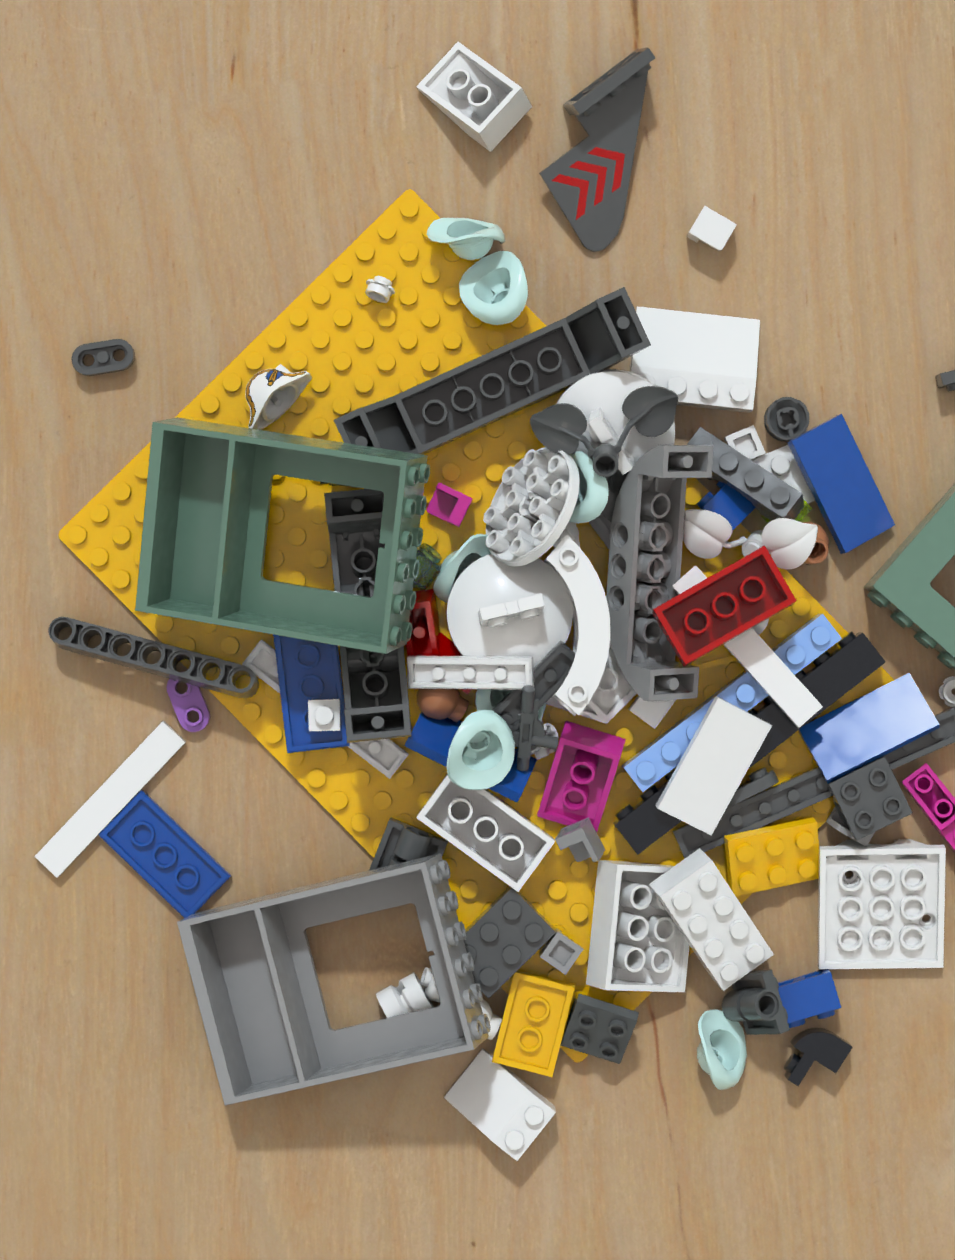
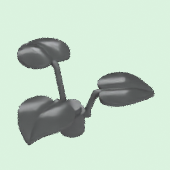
M645 386L632 391L625 398L622 405L623 414L630 421L626 424L615 446L601 444L593 448L589 440L582 435L587 428L586 417L578 407L571 404L561 403L552 405L532 415L530 424L537 439L547 449L556 454H560L558 450H562L568 455L573 454L578 448L579 441L585 445L588 455L593 457V470L597 475L606 477L608 482V501L601 514L612 522L617 496L622 483L629 473L627 472L622 475L618 469L619 452L627 435L634 425L640 434L647 437H656L665 433L674 422L678 395L672 390L660 386Z

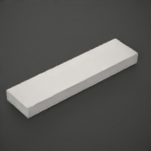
M408 656V689L522 690L526 685L534 687L533 656Z

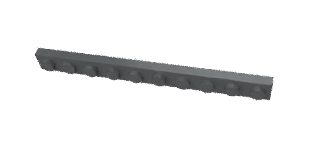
M955 707L935 715L940 728L882 756L886 758L891 770L954 743ZM816 767L726 808L712 836L689 824L672 832L685 859L699 848L706 852L724 844L725 835L761 828L833 795L820 769Z

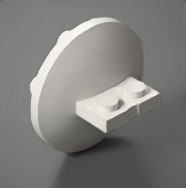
M618 369L601 370L589 374L570 385L562 393L556 404H571L583 412L587 420V428L582 435L589 440L593 448L601 444L615 446L626 424L630 421L622 411L625 398L638 388L655 385L644 377L629 371ZM675 421L665 433L656 437H647L640 434L634 425L619 452L618 469L621 474L624 475L632 470L638 459L658 445H674ZM579 441L576 451H582L588 455L587 448Z
M546 447L538 450L531 449L514 467L510 466L504 471L502 482L493 497L490 507L483 516V521L486 523V535H488L486 546L493 557L500 562L513 567L529 564L541 557L552 546L556 547L566 535L580 547L579 531L576 523L569 522L579 493V471L574 459L562 450H558L560 454H556Z
M489 554L470 564L457 578L449 595L446 614L451 639L462 656H533L535 668L560 641L566 643L571 631L573 609L571 597L564 581L543 560L538 558L529 564L513 567L500 562L492 554Z

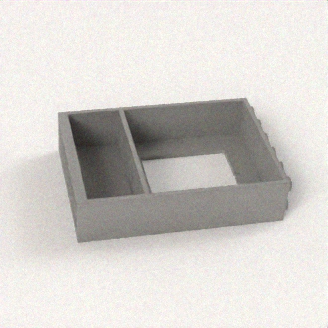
M441 853L200 911L177 922L224 1105L475 1050L489 1037L488 1033L491 1030L490 1021L487 1014L482 1012L480 1004L483 999L480 985L474 982L472 971H474V960L471 953L466 951L464 940H466L465 926L462 921L459 922L456 913L458 899L456 893L450 890L448 882L450 868L447 861L442 859ZM409 903L414 904L427 952H434V955L429 956V961L440 999V1006L341 1029H332L306 929Z

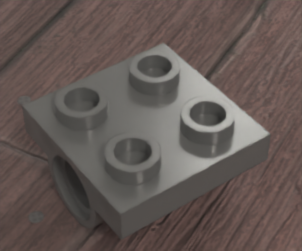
M881 757L827 784L833 795V802L844 824L849 828L855 841L913 813L885 757Z
M391 817L369 870L439 853L443 856L448 841Z
M772 970L749 972L732 985L733 990L728 992L723 998L722 1010L724 1015L734 1022L743 1021L747 1035L782 1034L790 1030L787 1021L788 1014L782 1005L778 991L779 984Z
M578 994L577 999L575 998L560 1046L620 1064L637 1023L639 1012Z

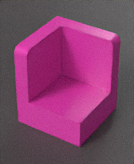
M438 482L426 510L429 514L460 527L473 498Z

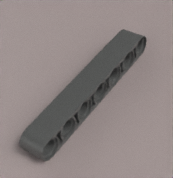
M58 617L49 625L48 633L50 638L63 650L239 698H250L256 694L259 688L258 678L245 665L68 617ZM65 627H71L72 634L65 640H59L60 631ZM100 635L102 637L100 645L95 648H89V639L92 636ZM124 643H130V652L125 656H118L117 650L119 646ZM151 652H161V658L157 663H147V657ZM183 659L191 661L187 671L177 672L176 666L179 661ZM210 668H220L221 672L216 680L206 679V673ZM240 676H250V684L246 688H236V681Z

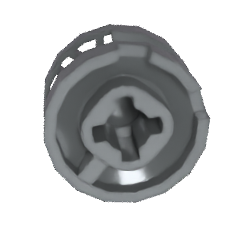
M782 397L775 400L767 408L764 415V426L767 433L781 442L791 441L802 435L807 430L810 422L806 405L792 397Z

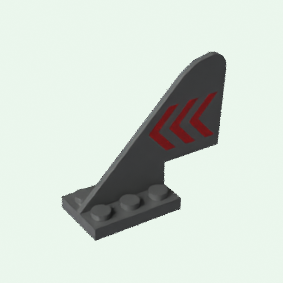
M649 48L636 49L563 104L568 114L575 115L589 136L539 173L582 245L591 251L605 249L617 236L624 218L648 70L651 69L649 63L655 59Z

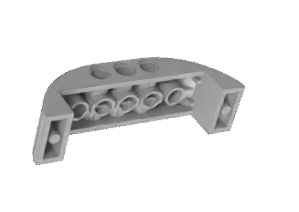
M658 445L639 458L632 467V470L629 471L621 485L615 502L610 531L606 595L610 615V641L618 666L626 681L645 701L692 699L698 697L699 667L693 665L683 667L681 662L675 661L676 653L652 611L654 608L678 595L672 586L681 576L687 478H712L714 449L712 445Z

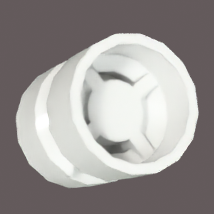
M415 972L399 980L398 987L390 985L376 993V997L387 1018L433 1007L431 1000L426 997L424 987L420 985V980Z

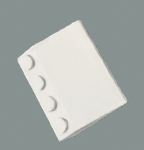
M636 307V313L651 346L631 356L629 372L644 377L655 386L664 387L675 392L678 395L677 405L747 413L753 410L757 379L760 320Z
M598 860L586 978L587 985L614 991L685 992L690 945L649 886L651 882L674 866Z

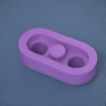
M169 679L167 682V693L180 725L190 732L204 729L210 721V711L200 687L187 684L188 689L182 694L177 691V684L180 681ZM190 711L198 712L199 720L197 722H191L188 719Z

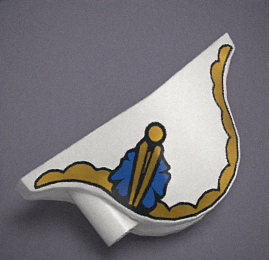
M280 364L275 369H266L255 374L249 380L245 390V397L251 413L248 427L262 430L281 417L294 404L311 381L312 376L307 371L291 373Z

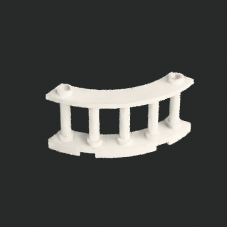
M566 535L544 560L564 581L571 597L573 609V652L575 657L567 677L552 698L573 716L576 714L579 716L598 688L605 670L610 647V615L605 592L597 572L581 548Z

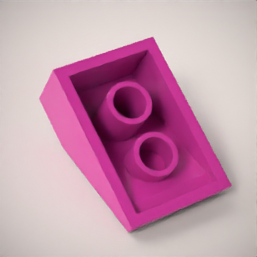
M566 721L537 816L567 826L589 817L597 832L626 739Z

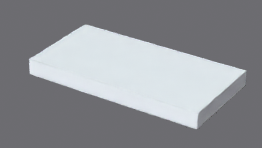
M715 696L655 806L663 812L712 836L772 725Z

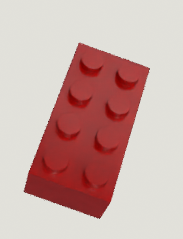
M764 545L654 608L652 614L681 664L685 667L790 607L797 600Z

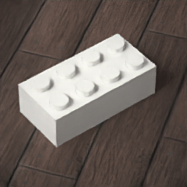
M448 774L416 817L517 892H519L555 842L552 836L489 790L463 789L449 779Z
M700 848L649 884L710 977L723 991L774 955L714 862Z

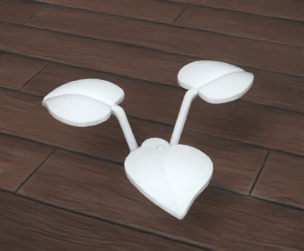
M689 509L685 510L683 541L692 554L704 559L717 557L723 547L732 548L741 545L742 554L745 557L765 545L777 567L781 569H794L802 565L811 554L816 543L818 526L793 519L778 518L770 521L763 530L752 532L748 538L742 536L739 540L728 542L727 540L731 537L733 530L730 523L723 516L708 510ZM769 619L753 627L758 635L766 628Z

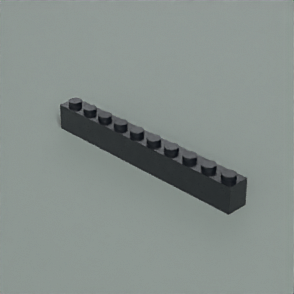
M851 631L837 642L840 646L831 654L825 651L813 661L815 667L807 673L801 670L795 675L823 706L800 728L790 720L769 695L763 700L766 705L757 712L754 708L748 711L750 714L772 725L750 767L886 662L863 632H858L855 635ZM676 768L665 776L667 782L658 789L653 785L640 795L642 801L635 807L628 804L615 815L618 820L613 824L637 855L681 822V820L655 806Z

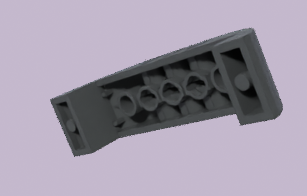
M371 489L324 493L330 537L334 591L372 597L374 594L378 548H385V544L379 543L384 493ZM340 646L347 743L412 736L404 646L387 654Z

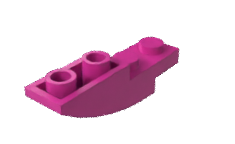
M925 763L904 779L902 784L955 853V798L929 765Z

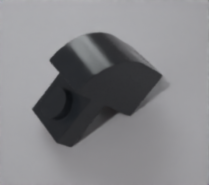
M823 1028L804 1030L791 1041V1044L800 1051L797 1055L793 1053L784 1066V1069L787 1070L785 1077L796 1086H799L814 1061L837 1073L853 1047L849 1042L829 1030Z

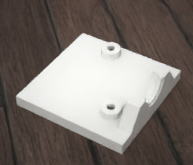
M911 839L894 840V843L868 844L867 847L855 840H846L836 846H819L818 968H943L945 846L926 845ZM847 871H852L853 875L852 877L847 878L845 876V873ZM924 915H929L930 919L928 921H923L922 917Z

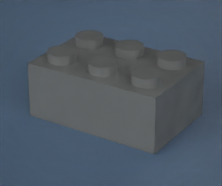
M510 886L465 929L466 940H464L466 951L471 953L474 960V971H472L474 982L480 985L481 991L489 999L556 933L555 928L520 892H517Z

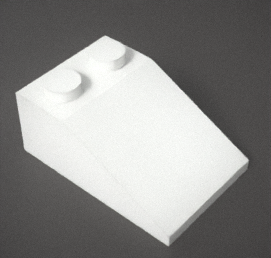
M459 42L451 48L416 86L423 95L466 134L490 152L532 108L522 87Z
M482 1048L444 1098L493 1143L518 1161L554 1116L556 1108L555 1105L507 1067L492 1062L493 1056Z

